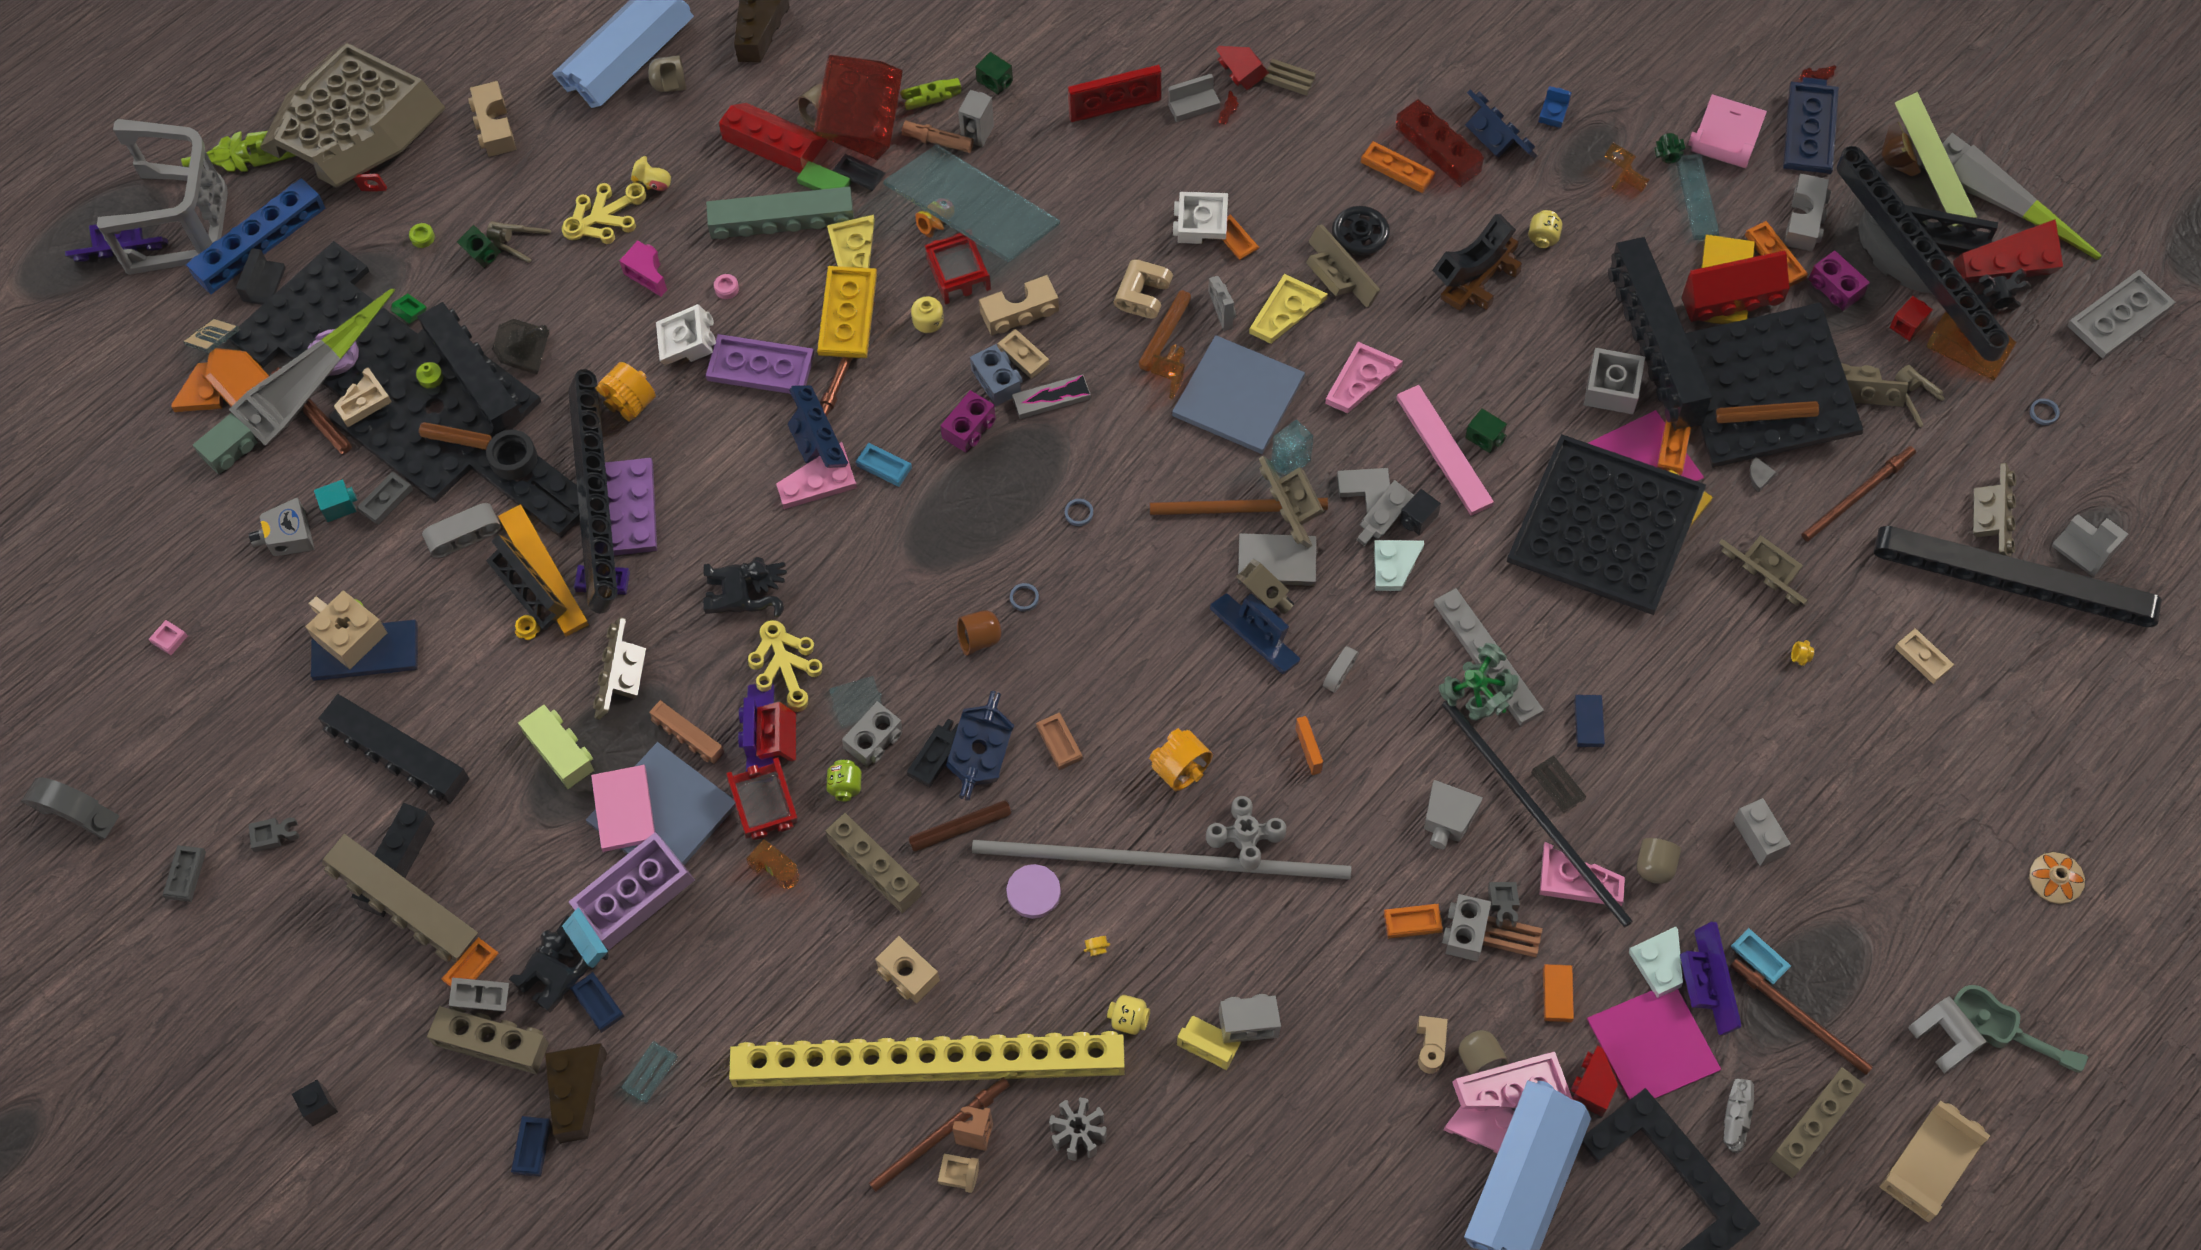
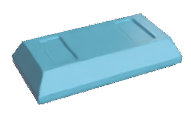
M577 908L562 927L586 964L594 968L608 951L580 908Z
M1750 928L1731 945V948L1762 974L1772 985L1791 967L1788 962Z

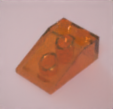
M1945 311L1926 347L1994 381L2017 342L2009 336V343L2001 358L1997 361H1987L1978 353Z

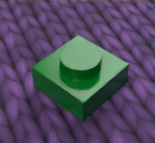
M407 293L392 303L390 311L410 324L418 319L417 316L424 313L427 307Z

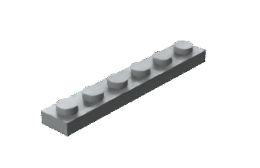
M1455 588L1435 599L1434 606L1476 664H1480L1482 662L1478 658L1480 654L1477 650L1478 647H1484L1485 643L1497 644ZM1506 658L1505 661L1501 660L1497 667H1489L1487 678L1495 679L1496 675L1504 669H1509L1512 675L1518 676L1517 689L1513 692V697L1507 703L1510 705L1508 710L1521 727L1541 716L1544 709Z

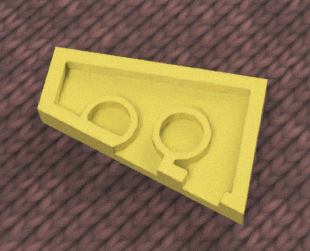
M874 215L827 225L837 266L869 268L875 222Z
M1284 274L1251 325L1249 334L1268 343H1273L1327 300L1328 294Z

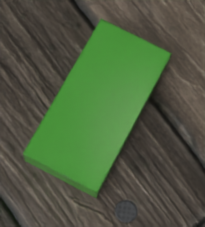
M808 161L797 177L799 184L812 190L849 187L851 184L850 178Z

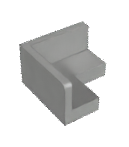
M2077 514L2065 531L2053 542L2052 546L2090 576L2094 577L2114 556L2128 536V533L2108 518L2097 529Z

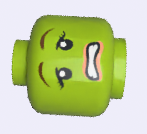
M850 760L834 762V765L830 766L827 770V792L838 801H850L851 797L858 795L861 791V769Z

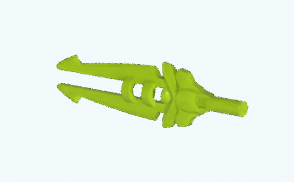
M268 131L248 133L245 140H242V132H237L232 138L228 136L221 138L217 146L206 152L213 165L223 167L227 172H235L237 168L241 172H248L245 165L248 162L257 167L296 156L287 151L281 158H278L262 150L260 146ZM247 147L250 148V151H251V154H250V155H249L248 152H247ZM191 157L181 159L183 167H189Z

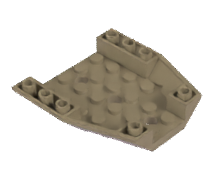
M346 43L327 55L287 93L260 148L278 158H281L288 151L314 164L319 179L338 187L355 178L358 174H362L401 153L445 110V106L422 79ZM343 106H345V107L342 108V109H335L336 107H343ZM315 135L313 138H310V139L304 138V137H306V136L309 137V136Z

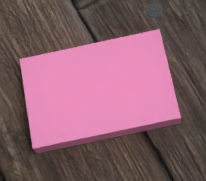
M645 765L591 775L600 843L603 852L640 845L655 833Z

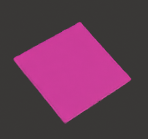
M1655 410L1589 442V444L1657 467L1665 422ZM1686 453L1681 476L1695 481L1703 479L1704 476Z
M1678 989L1659 998L1655 996L1653 991H1649L1587 1018L1628 1100L1644 1088L1656 1099L1721 1071L1717 1060Z

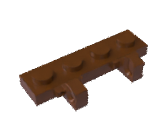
M1511 237L1505 245L1508 250L1489 270L1464 285L1446 287L1441 293V300L1459 311L1468 302L1471 305L1476 303L1477 306L1487 310L1493 304L1494 297L1484 290V284L1496 271L1501 272L1504 270L1506 274L1514 278L1521 272L1522 263L1516 260L1515 255L1512 254L1518 248L1519 241Z

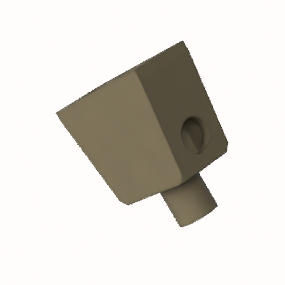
M1254 558L1236 576L1268 608L1276 607L1284 615L1293 607L1294 603L1286 596L1289 590ZM1272 586L1273 591L1267 595V589Z

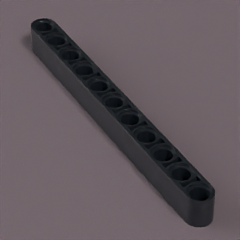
M1846 147L1837 164L1838 174L1978 353L1987 361L1999 360L2009 343L2008 334L1866 154L1859 147Z
M580 369L576 372L568 392L587 603L593 612L602 614L610 609L617 596V582L599 395L595 388L597 386V378L590 370Z
M1882 526L1878 529L1874 554L1878 558L2142 627L2158 625L2162 599L2158 595L1893 526Z

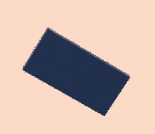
M1791 81L1789 85L1784 169L1832 173L1839 87Z
M406 620L382 623L387 634L351 669L347 668L312 638V680L418 670L417 621Z

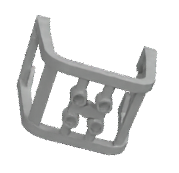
M117 119L114 122L113 131L121 145H126L134 158L133 166L140 178L187 181L185 197L174 208L98 217L97 227L114 252L117 260L129 275L184 266L193 257L202 253L213 242L221 238L228 196L227 185L221 175L216 172L205 151V144L201 136L194 129ZM139 137H156L190 141L192 143V152L189 167L147 162L136 144ZM196 206L202 212L203 219L208 220L210 223L209 234L195 212ZM180 221L196 250L145 256L133 249L123 250L115 234H120L123 230Z

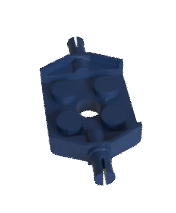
M996 691L990 692L987 705L963 710L947 760V768L963 784L959 798L963 799L965 796L967 801L970 800L975 785L997 782L1010 735L1014 728V724L997 708L1001 694L997 692L995 696ZM974 743L983 744L986 750L985 753H975L972 750V745Z

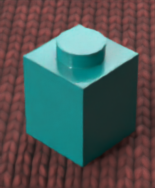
M343 479L314 490L320 510L327 522L357 512L354 502L358 501L352 487L347 488Z

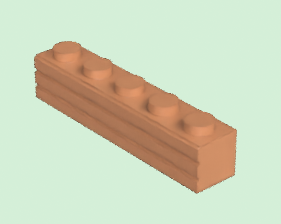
M661 700L649 712L651 721L658 726L660 724L663 726L666 733L675 735V738L681 744L686 743L693 753L698 752L701 754L700 757L704 761H710L715 764L721 755L724 754L722 745Z

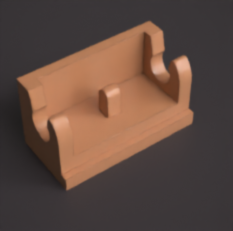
M973 1107L961 1108V1112L971 1114L973 1120L966 1122L954 1121L952 1130L956 1144L986 1151L993 1127L990 1108H984V1110Z

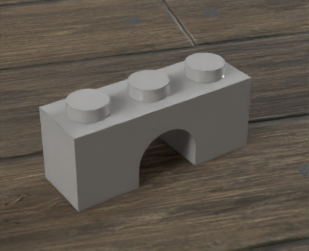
M1800 173L1795 186L1791 207L1802 209L1807 214L1792 212L1784 239L1786 246L1812 252L1815 244L1821 242L1824 229L1820 228V224H1824L1827 215V209L1823 208L1824 204H1828L1831 190L1827 189L1829 179Z

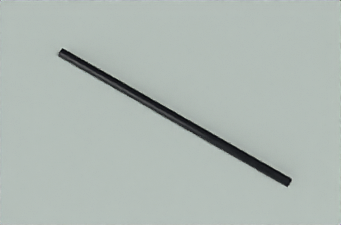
M1445 700L1442 706L1622 926L1624 928L1629 926L1633 922L1629 915L1456 705L1452 707Z

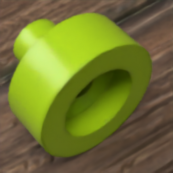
M427 362L417 369V379L424 388H435L443 381V373L436 363Z

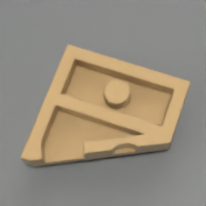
M369 368L364 369L362 372L364 377L357 385L352 384L348 388L347 393L334 405L347 427L392 402Z

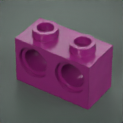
M1835 250L1813 266L1808 279L1816 289L1823 292L1830 302L1838 306L1842 311H1845L1861 299L1870 284L1863 275Z
M970 390L940 425L942 439L967 453L971 447H975L978 444L981 434L986 428L990 429L996 420L994 404ZM977 412L982 413V414H980V415H973L974 413H977ZM961 430L967 431L965 433H958Z

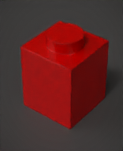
M1912 296L1895 314L1889 328L1910 342L1927 323L1933 309L1924 301Z

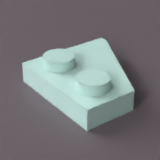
M1374 541L1375 591L1402 590L1420 552L1424 548V541Z
M1677 927L1669 929L1629 949L1630 956L1657 998L1682 987L1683 979Z

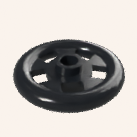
M1353 206L1337 215L1332 225V235L1347 253L1364 256L1376 253L1385 246L1389 239L1390 228L1384 215L1376 209L1367 206ZM1359 216H1368L1370 217V220L1368 221L1366 219L1359 218ZM1346 220L1352 222L1349 228L1343 226V223ZM1373 227H1380V234H1373ZM1350 235L1354 241L1349 243L1344 237ZM1369 239L1371 240L1372 244L1363 246L1361 243Z

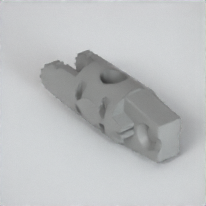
M1735 1079L1728 1098L1724 1119L1723 1141L1729 1147V1150L1735 1154L1742 1152L1744 1149L1754 1107V1084L1751 1080Z

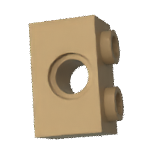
M900 936L876 958L877 973L886 982L892 980L898 986L896 988L898 993L906 1000L911 998L916 1004L940 981L938 971ZM909 967L913 969L912 973L907 976L899 974L902 968Z

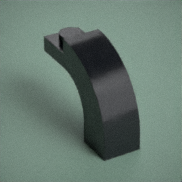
M1495 214L1472 244L1460 251H1446L1432 271L1447 287L1469 283L1484 274L1508 250L1505 245L1516 229L1501 214Z

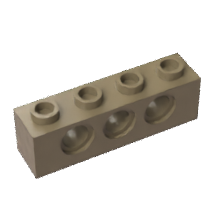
M846 813L825 830L828 842L902 914L922 896L920 884Z
M439 1006L427 1038L434 1046L533 1074L538 1073L549 1045L542 1031L532 1027H527V1030L517 1028L515 1023L507 1020H501L500 1023L491 1021L489 1016L482 1013H475V1016L466 1014L464 1009L455 1006H449V1009ZM469 1026L465 1034L457 1035L461 1027ZM495 1033L493 1040L483 1042L487 1034ZM521 1040L518 1048L514 1050L509 1049L512 1042Z
M1842 1067L1769 1161L1793 1178L1866 1085Z

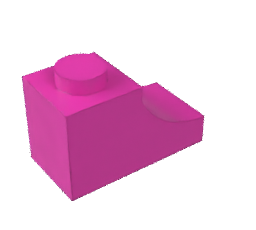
M637 241L619 260L623 274L662 297L667 288L664 277L657 272L660 266L658 252L653 246Z

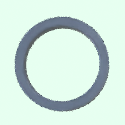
M2038 399L2031 405L2029 413L2036 423L2051 425L2058 419L2060 411L2053 401ZM2037 404L2051 406L2055 411V418L2052 420L2038 418L2034 413V406Z
M1074 499L1065 507V518L1074 526H1084L1093 518V507L1084 499ZM1075 504H1084L1089 508L1090 515L1083 521H1074L1068 515L1069 508Z
M1018 584L1010 592V602L1019 611H1030L1038 604V591L1031 584ZM1022 588L1032 590L1036 595L1035 601L1025 607L1017 605L1013 600V595L1017 590Z

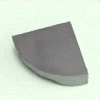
M1755 457L1749 470L1751 484L1756 491L1760 492L1775 476L1776 471Z

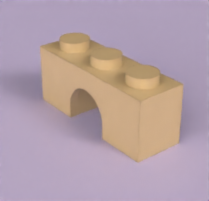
M498 81L471 87L472 97L468 98L471 111H476L477 116H473L476 130H481V134L477 135L481 149L486 148L489 157L517 150L507 117L494 119L499 115L507 114Z
M1047 275L1025 283L1026 299L1020 303L1007 301L1002 291L979 299L980 313L991 336L997 333H1005L1019 325H1027L1041 317H1049L1059 311L1058 296Z

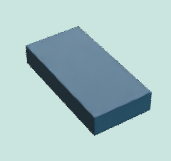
M870 443L866 445L856 460L857 467L900 487L912 469L911 463Z

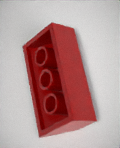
M748 103L731 105L719 121L722 140L798 173H801L808 161H814L827 142V137Z
M1784 250L1690 270L1681 297L1690 321H1707L1716 316H1730L1735 312L1753 311L1759 307L1767 305L1776 306L1784 302L1790 289L1787 254Z

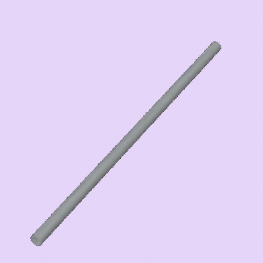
M973 840L972 853L1336 879L1351 878V866L1261 860L1258 868L1246 870L1241 866L1239 858L985 840Z

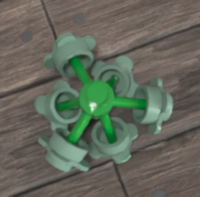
M1485 643L1484 647H1478L1477 650L1480 653L1478 658L1482 663L1472 664L1471 662H1466L1463 665L1465 678L1462 680V683L1456 678L1447 676L1445 677V682L1439 685L1441 696L1452 707L1457 704L1456 701L1463 698L1465 694L1464 688L1471 687L1474 690L1475 696L1466 704V709L1470 711L1469 717L1471 720L1490 717L1494 713L1497 716L1506 713V709L1510 706L1507 701L1513 697V692L1516 691L1518 686V676L1512 675L1509 669H1504L1498 673L1495 679L1487 678L1489 667L1495 668L1501 660L1505 661L1507 658L1502 653L1501 648L1492 643ZM1488 684L1494 685V690L1497 692L1496 695L1489 691L1487 688Z

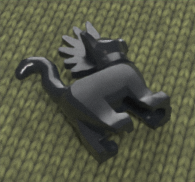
M755 557L748 564H734L722 568L713 569L710 564H704V576L707 577V584L722 585V594L720 595L706 592V597L703 598L705 614L723 613L726 611L738 613L744 611L755 612L773 606L774 617L781 616L784 611L783 601L777 596H766L759 600H751L748 594V585L754 584L758 594L761 593V589L769 593L768 586L778 590L779 588L774 582L785 583V579L779 577L787 574L786 570L781 569L786 566L785 562L766 565L763 558Z
M569 915L565 917L556 932L546 930L541 934V945L536 948V952L532 954L520 975L512 974L509 978L510 982L523 993L531 989L539 980L546 985L544 991L536 993L532 999L549 1013L560 1003L564 994L590 968L582 956L575 967H568L558 961L560 955L574 958L571 952L578 951L562 927L569 918ZM607 952L606 955L602 958L603 960H607V959H608V957H609L608 952Z

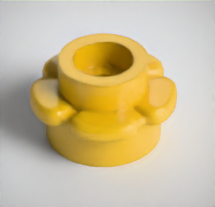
M529 615L521 616L515 623V634L520 639L531 640L540 631V626Z
M1807 640L1804 642L1797 641L1792 648V661L1798 662L1801 666L1811 662L1814 656V648L1810 646V642Z
M1106 936L1085 940L1086 949H1084V952H1090L1091 956L1107 953L1106 948L1110 946V943H1107Z

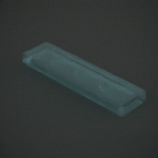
M1701 154L1683 155L1676 162L1693 238L1694 240L1705 239L1706 235L1719 236V229Z

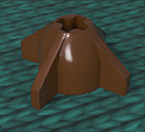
M1900 122L1890 125L1882 149V157L1885 163L1910 176L1922 172L1917 162V152L1911 138L1904 133Z

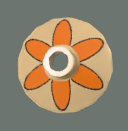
M2056 852L2043 854L2035 859L2030 868L2029 880L2032 888L2041 898L2050 903H2071L2081 895L2084 889L2085 877L2082 868L2074 859L2065 854ZM2056 871L2062 873L2064 878L2058 877Z

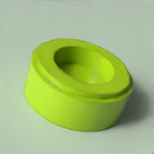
M420 223L410 229L409 238L415 247L425 248L434 242L435 234L430 225Z

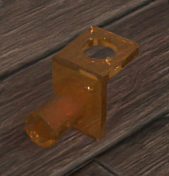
M1612 143L1604 157L1624 170L1611 189L1615 190L1618 184L1624 181L1642 193L1650 179L1631 169L1633 167L1631 164L1636 158L1635 155ZM1613 152L1620 153L1624 159L1616 158Z
M1177 345L1170 347L1166 358L1154 354L1151 363V373L1172 380L1170 399H1174L1184 376L1185 364L1180 363L1185 355V350L1179 346L1175 353Z

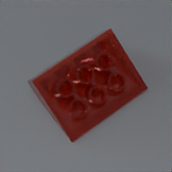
M829 55L813 134L878 160L890 148L903 70L883 61Z

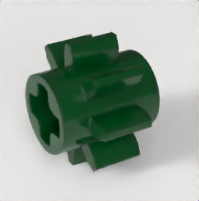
M1673 133L1662 135L1659 141H1656L1657 147L1654 148L1656 158L1661 157L1662 162L1668 164L1679 161L1681 156L1684 155L1683 150L1686 149L1684 139H1678V135Z

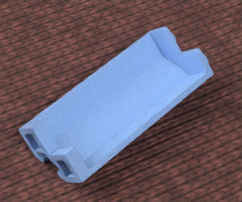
M629 0L552 74L567 92L577 90L591 108L601 106L683 28L694 15L690 12L689 5L683 0Z
M1527 1080L1464 1238L1470 1247L1478 1250H1540L1591 1120L1584 1104L1572 1100L1553 1089L1554 1087L1547 1082L1537 1081L1535 1083Z

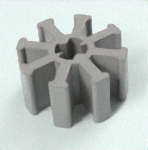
M1079 1098L1078 1114L1072 1112L1068 1100L1063 1101L1059 1104L1060 1114L1064 1115L1067 1120L1055 1118L1054 1115H1051L1049 1121L1051 1132H1054V1130L1061 1132L1056 1136L1052 1135L1054 1148L1056 1151H1059L1060 1147L1071 1142L1070 1148L1067 1149V1156L1069 1160L1076 1161L1078 1145L1083 1144L1088 1152V1158H1092L1097 1154V1148L1090 1138L1105 1143L1107 1137L1105 1126L1102 1128L1095 1126L1099 1123H1104L1103 1111L1100 1107H1097L1095 1112L1086 1117V1111L1089 1110L1088 1099ZM1076 1125H1082L1083 1131L1080 1129L1079 1134L1074 1133Z

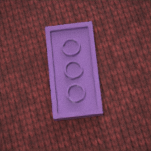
M718 334L707 369L706 379L711 382L791 394L789 391L791 386L806 385L814 358V349Z
M652 458L606 462L605 468L614 555L657 551Z

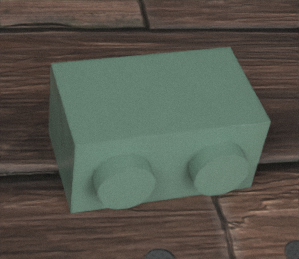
M231 413L196 441L193 447L200 458L220 475L224 470L229 469L241 456L250 452L258 442L251 430Z

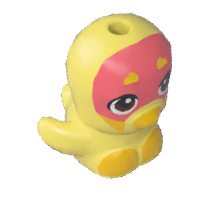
M643 156L634 164L631 181L633 183H644L647 190L665 191L670 186L671 176L664 169L651 167L647 162V157Z

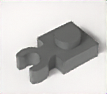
M276 818L248 824L251 849L254 852L281 846L280 839L283 838L287 840L299 838L297 831L288 832L291 826L298 825L295 818H287L281 824L278 823Z
M1489 882L1491 911H1498L1496 917L1497 927H1502L1503 918L1510 919L1512 927H1516L1518 921L1516 911H1518L1520 906L1516 882Z

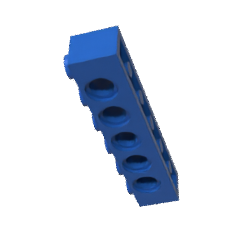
M302 178L291 184L285 191L271 199L258 211L252 213L246 220L232 228L230 232L218 241L213 242L202 253L193 257L186 264L193 278L206 291L213 294L243 271L252 248L260 249L263 254H266L322 212L325 206L320 195Z

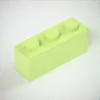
M542 705L518 722L523 734L566 788L569 789L594 771L590 763L593 757L585 747L580 749L577 746L576 742L578 739L570 728L565 730L560 725L563 723V720L555 710L550 712L545 705Z

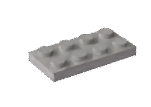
M2138 270L2072 318L2067 326L2104 359L2173 308L2176 302L2142 271Z

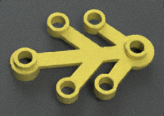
M606 183L598 185L596 189L597 196L591 214L583 218L584 212L591 208V201L589 196L579 195L576 198V208L573 217L567 218L562 225L564 237L569 240H578L583 236L600 238L604 244L612 243L615 240L613 230L609 227L603 229L590 227L595 223L619 226L627 233L634 231L636 224L633 217H620L611 214L632 203L635 205L642 204L646 199L644 186L640 183L628 185L625 196L604 207L606 200L612 196V190L610 185Z
M767 621L760 628V638L762 639L760 645L755 652L750 653L748 656L749 667L757 670L763 667L764 657L771 646L775 653L764 674H760L757 677V689L762 692L769 691L772 687V680L780 668L789 690L787 706L795 712L803 711L808 705V695L799 688L791 665L806 671L811 677H817L822 673V663L817 659L808 661L785 651L783 643L798 649L802 655H809L813 652L814 642L808 637L799 639L786 633L784 625L778 621ZM776 630L777 633L771 634L768 631ZM803 644L810 645V647L807 649L802 648L801 646ZM754 658H758L761 661L758 663H754L751 660ZM817 666L819 669L813 671L810 667ZM766 680L769 683L767 685L760 684V681ZM794 696H801L802 699H800V700H795L793 697H794Z

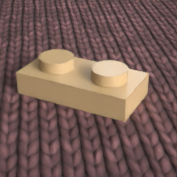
M1016 329L997 343L1001 352L1005 351L1009 359L1031 379L1049 365V359Z
M1916 628L1895 646V649L1933 684L1954 666Z

